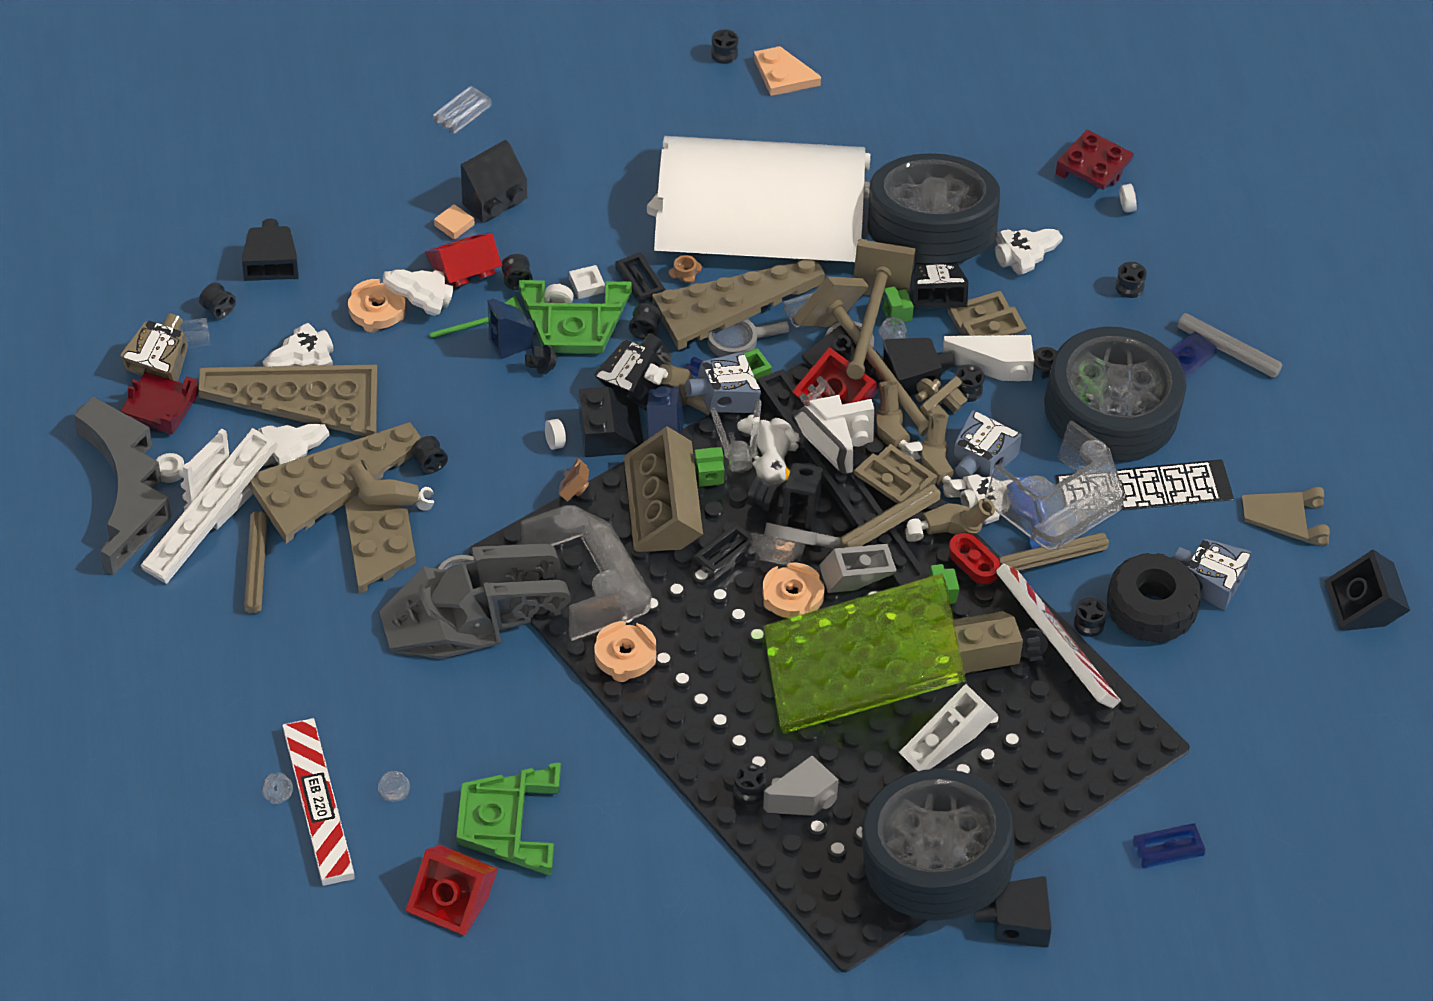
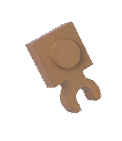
M579 458L575 460V464L570 470L567 468L564 471L563 475L565 478L560 482L559 495L566 501H569L574 495L580 496L588 487L589 469Z

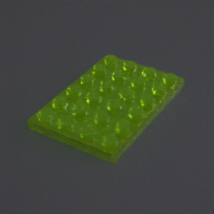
M943 574L764 626L779 723L783 733L966 681Z

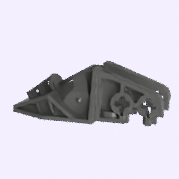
M551 544L479 546L472 548L473 561L449 567L447 570L423 566L379 611L390 653L444 659L502 643L499 630L530 623V618H533V615L537 613L540 607L550 610L551 613L554 612L555 616L560 615V610L571 601L568 586L564 581L522 582L521 576L526 575V572L533 571V573L538 572L539 578L543 577V579L554 577L553 571L560 570V562L555 547Z

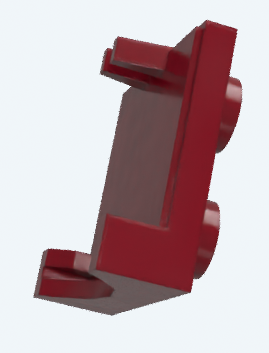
M1086 130L1057 160L1055 175L1065 179L1070 172L1104 190L1109 184L1116 185V180H1120L1123 169L1133 159L1134 153Z
M144 372L139 381L132 380V386H128V399L120 412L149 428L173 435L199 394L197 379L186 376L184 382L180 383Z

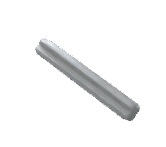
M1187 313L1180 317L1178 328L1272 378L1277 377L1282 368L1280 361Z

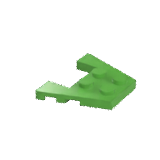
M519 280V292L542 347L545 345L552 346L555 353L603 354L631 295L632 282L606 281L604 304L545 303V280Z
M561 763L549 764V768L534 771L533 768L521 770L519 775L503 778V775H497L462 783L456 834L457 844L546 875H552L554 843L522 842L521 831L525 793L559 794Z

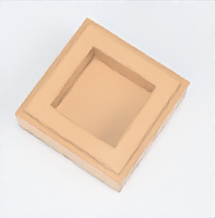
M454 204L434 219V226L455 240L474 226V218Z

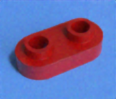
M960 533L952 537L949 544V556L971 579L977 583L989 584L998 578L996 571L1000 567L998 558L975 536L968 533Z

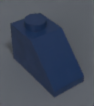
M496 299L487 300L489 340L500 358L503 359L533 348L535 327L530 318L526 319L520 308Z
M659 387L649 390L647 403L649 438L666 426L682 435L685 414L679 387Z

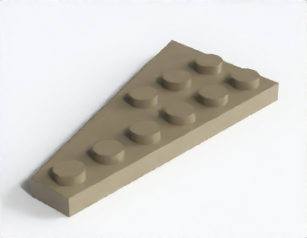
M804 259L797 263L777 265L760 271H749L742 275L729 278L722 277L718 280L702 284L695 283L691 286L675 290L668 289L661 293L652 294L653 305L661 311V320L677 349L680 350L687 347V341L697 337V339L702 340L709 336V331L717 327L726 329L760 313L761 307L769 303L772 306H776L782 303V297L789 294L800 295L821 285L825 280V272L817 260Z
M377 365L200 368L199 398L304 423L325 424L327 428L364 437L377 433Z
M411 422L259 471L247 485L287 544L294 539V534L302 528L307 530L315 524V519L324 513H332L359 494V488L347 470L350 464L359 459H364L375 479L380 480L385 471L393 466L398 467L413 457L411 448L421 437Z

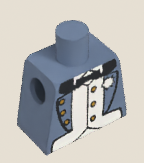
M743 352L703 361L700 365L697 379H687L685 383L687 396H702L707 409L711 412L755 413L761 394Z
M973 410L955 443L953 461L957 464L955 468L956 474L961 479L974 473L983 478L996 475L1019 455L1022 434Z
M1206 539L1201 542L1196 553L1179 547L1174 558L1181 561V563L1194 572L1200 584L1201 597L1225 611L1248 571L1252 552Z

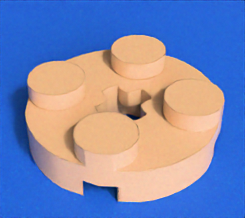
M369 279L357 284L352 289L351 297L348 299L350 317L355 323L363 326V329L370 333L390 327L402 321L406 315V297L388 290L384 283H380V279ZM373 302L383 303L381 306H372Z
M793 562L788 563L787 567L780 569L776 566L766 574L763 580L762 594L764 607L781 617L794 619L799 622L805 621L810 617V614L816 612L822 605L824 583L822 584L819 579L820 575L808 565ZM798 588L797 594H791L786 591V589Z
M626 621L611 623L604 627L597 635L595 661L599 668L608 675H611L615 681L625 682L629 678L643 675L655 665L656 639L653 633L644 625L636 623V626L626 625ZM620 647L632 648L630 653H621Z

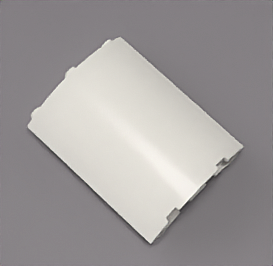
M664 136V149H662L658 186V199L663 200V209L656 213L654 251L855 262L857 243L862 236L863 199H869L870 182L864 181L865 170L870 168V153H865V147Z

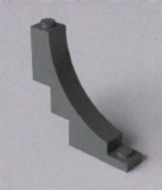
M92 397L85 405L78 408L74 418L77 435L100 451L114 470L118 480L116 503L107 523L110 540L103 545L100 551L104 571L114 575L171 517L169 498L154 489L161 482L159 462L145 455L152 447L150 428L99 399Z

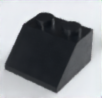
M506 139L460 164L462 204L482 223L497 217L505 210L527 199V177L510 143Z
M609 387L579 389V415L585 457L628 454L643 443L637 403Z
M1375 550L1366 553L1324 581L1339 627L1343 631L1384 627L1410 611L1394 562Z

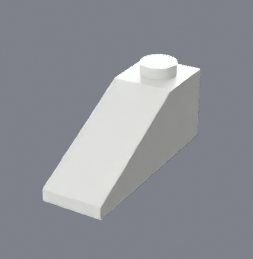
M1031 335L944 336L942 352L952 351L955 365H975L983 371L984 375L1001 381H1032L1034 355Z
M965 684L899 753L917 771L931 769L976 738L998 714Z

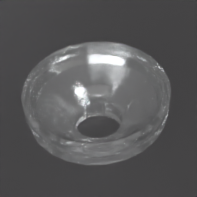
M751 532L750 544L759 556V560L788 565V563L800 557L806 545L805 543Z

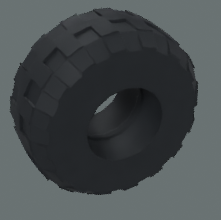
M1160 553L1140 554L1128 558L1114 570L1108 587L1107 609L1112 621L1127 635H1131L1141 641L1146 640L1155 643L1170 641L1185 634L1195 622L1201 599L1200 584L1194 572L1178 559ZM1153 595L1160 597L1163 600H1152L1145 596Z

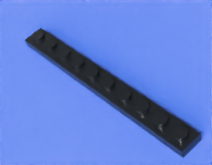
M782 369L758 378L757 384L761 394L776 416L788 422L794 432L799 434L800 440L796 442L799 445V449L809 463H813L823 469L822 482L856 529L883 513L861 479L854 474V469L852 473H841L803 435L794 414L802 407L808 405L792 393L796 387L785 371ZM894 527L866 543L867 546L888 544L896 568V572L888 577L901 595L928 585L929 576Z

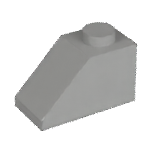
M888 544L835 548L819 565L828 593L857 590L896 572Z
M811 756L764 790L763 809L767 813L815 815L821 809H828L836 801L838 779L816 758Z

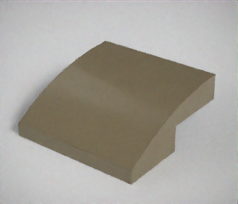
M1001 290L968 300V307L948 308L947 313L962 336L1018 335L1025 333L1027 330L1015 306L1009 307Z
M892 444L887 446L878 456L873 453L854 470L856 476L897 504L928 485H935L937 481L936 474Z

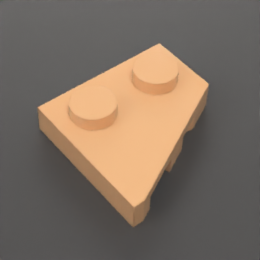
M780 46L754 52V61L770 96L821 86L819 74Z

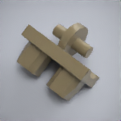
M957 376L940 390L938 388L941 386V382L938 379L931 381L923 378L917 383L919 393L915 397L919 402L926 400L920 407V411L928 421L930 413H942L949 417L941 407L943 403L953 413H956L968 401L958 389L962 381Z

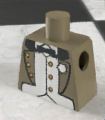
M168 313L163 324L150 320L144 322L120 355L125 370L143 376L144 372H148L178 382L188 350L185 333L179 330L183 320L175 314Z

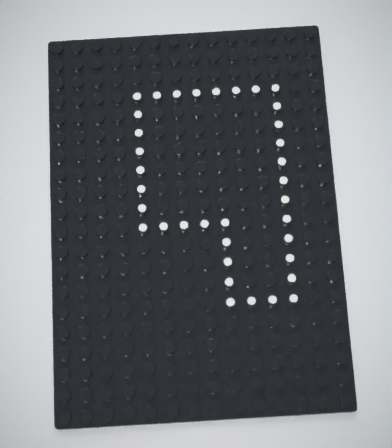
M801 363L785 373L796 387L811 368L807 364ZM760 394L755 413L712 412L709 416L707 415L683 428L682 436L692 441L694 462L695 450L722 447L725 469L724 484L699 487L697 481L703 535L683 549L637 552L634 550L624 461L589 480L588 487L580 496L574 495L569 501H566L561 496L472 545L469 548V555L473 556L472 548L479 546L551 544L555 547L560 562V570L553 571L554 577L543 579V577L539 578L538 572L533 573V571L526 572V575L521 576L522 582L562 580L568 586L571 601L560 610L561 614L556 616L554 612L551 613L550 610L540 607L537 613L533 615V618H530V624L838 970L846 973L928 921V919L914 918L896 911L883 902L871 888L865 873L861 823L867 806L882 788L903 775L917 772L899 752L965 684L998 715L976 738L931 769H950L966 772L981 778L1001 794L1012 814L1015 864L1185 756L1189 752L1190 746L1039 595L1038 597L1121 700L1114 708L1097 702L1049 639L1048 648L1042 655V660L1030 661L1029 658L1021 655L1020 664L898 684L883 637V632L1002 611L1015 617L1020 634L1030 628L1041 629L999 576L994 582L989 584L977 583L950 558L949 544L952 537L955 536L954 534L949 532L928 534L924 529V537L921 540L915 542L907 541L905 529L907 528L908 521L911 519L922 521L923 513L947 504L941 497L937 502L896 525L894 528L928 576L931 565L943 564L944 569H955L959 586L956 603L932 606L927 585L901 595L889 577H885L857 590L828 593L819 565L833 549L764 535L766 523L781 525L784 491L787 481L780 484V496L771 513L764 511L763 507L759 505L754 507L747 505L749 489L757 477L756 469L753 465V461H756L754 456L762 457L763 455L758 448L756 439L747 433L739 431L737 424L751 414L759 421L766 420L771 422L772 419L778 418L763 395ZM875 431L873 442L859 447L853 446L854 470L873 453L878 456L888 446L879 438ZM799 447L796 451H787L784 456L785 464L790 471L795 463H809ZM861 479L883 512L897 504ZM822 482L820 502L812 532L841 538L855 528ZM798 502L795 505L796 509L805 511V502ZM737 523L758 540V547L717 579L713 580L710 577V572H703L700 564L696 566L693 563V556ZM977 533L973 535L997 558L1000 557ZM737 535L735 538H733V539H732L731 541H729L727 544H731L733 541H735L737 538H739L740 535ZM720 548L718 551L712 554L709 558H707V560L709 561L711 558H713L716 554H718L721 551L722 548ZM788 563H802L812 567L820 575L819 579L822 584L824 583V599L820 608L810 614L807 620L799 622L794 619L784 618L764 607L762 594L763 580L766 574L776 566L780 569L787 567ZM794 587L792 590L786 589V591L791 594H797L798 588ZM618 621H626V625L636 626V623L644 625L653 633L656 639L655 665L643 675L629 678L625 682L615 681L611 675L602 671L595 661V643L598 633L607 625ZM620 647L621 653H630L632 648ZM811 756L816 758L838 779L836 801L831 807L821 809L815 815L767 813L763 809L764 797L757 803L745 804L736 799L733 793L734 772L740 765L746 763H754L764 769L766 773L765 789ZM938 816L916 820L902 827L889 839L884 848L892 858L915 870L945 872L962 868L977 860L987 851L992 840L973 823L959 818Z

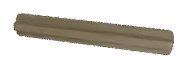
M934 484L928 485L842 536L839 543L840 547L863 546L940 500V490Z
M254 511L250 515L244 600L245 611L249 614H257L262 610L267 514L263 511Z
M1100 532L1000 556L998 560L1000 566L1004 563L1019 571L1106 550L1109 540L1105 533Z

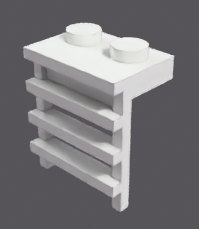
M221 429L179 471V476L184 478L181 488L186 490L182 498L188 502L184 506V511L229 457L227 431ZM248 485L213 526L215 529L218 530L253 495Z

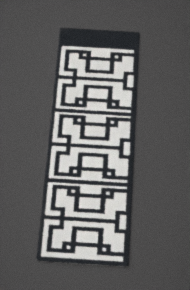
M1222 459L1055 476L1065 515L1234 499Z

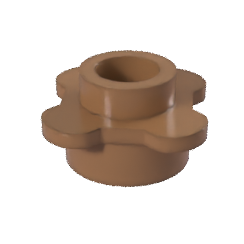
M682 255L675 259L674 268L669 270V276L690 284L695 281L696 274L702 271V265L696 262L693 257Z

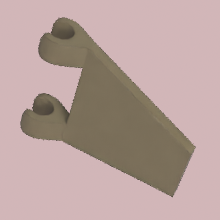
M1314 487L1303 492L1242 495L1244 522L1317 546H1326L1329 543V527L1322 524L1307 529L1304 506L1314 509L1323 507V498L1325 496L1323 488Z

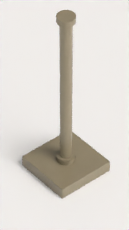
M858 240L853 278L864 279L869 287L863 294L870 295L852 362L848 364L846 370L847 375L852 379H860L864 375L865 367L863 364L881 299L884 295V289L894 286L897 291L906 289L910 297L915 248Z
M827 276L793 318L799 326L831 327L839 322L857 345L860 330L847 312L869 286L863 278ZM869 343L866 359L884 382H898ZM898 382L899 403L917 425V432L920 436H927L929 421Z

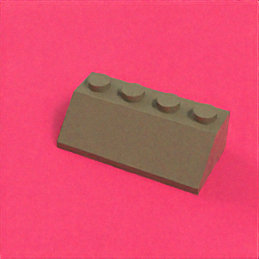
M666 426L624 456L633 546L637 552L680 550L703 535L692 441Z
M1003 611L883 632L898 684L1020 664L1023 640L1015 617Z

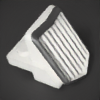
M839 395L810 400L809 406L802 407L794 414L803 435L841 473L853 472V446L859 447L873 442L874 406L872 399L842 405Z

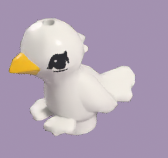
M751 414L739 421L737 424L739 431L753 436L763 455L762 457L754 456L756 461H753L757 476L764 478L765 482L769 484L774 482L781 484L787 481L790 470L785 464L784 456L787 451H796L799 447L796 443L800 440L799 434L794 432L788 422L780 418H774L771 422L766 420L759 421Z

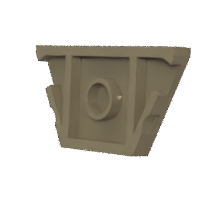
M353 497L344 504L358 593L368 591V585L381 578L383 581H386L393 577L396 572L416 564L409 515L406 508L393 505H368L359 497Z

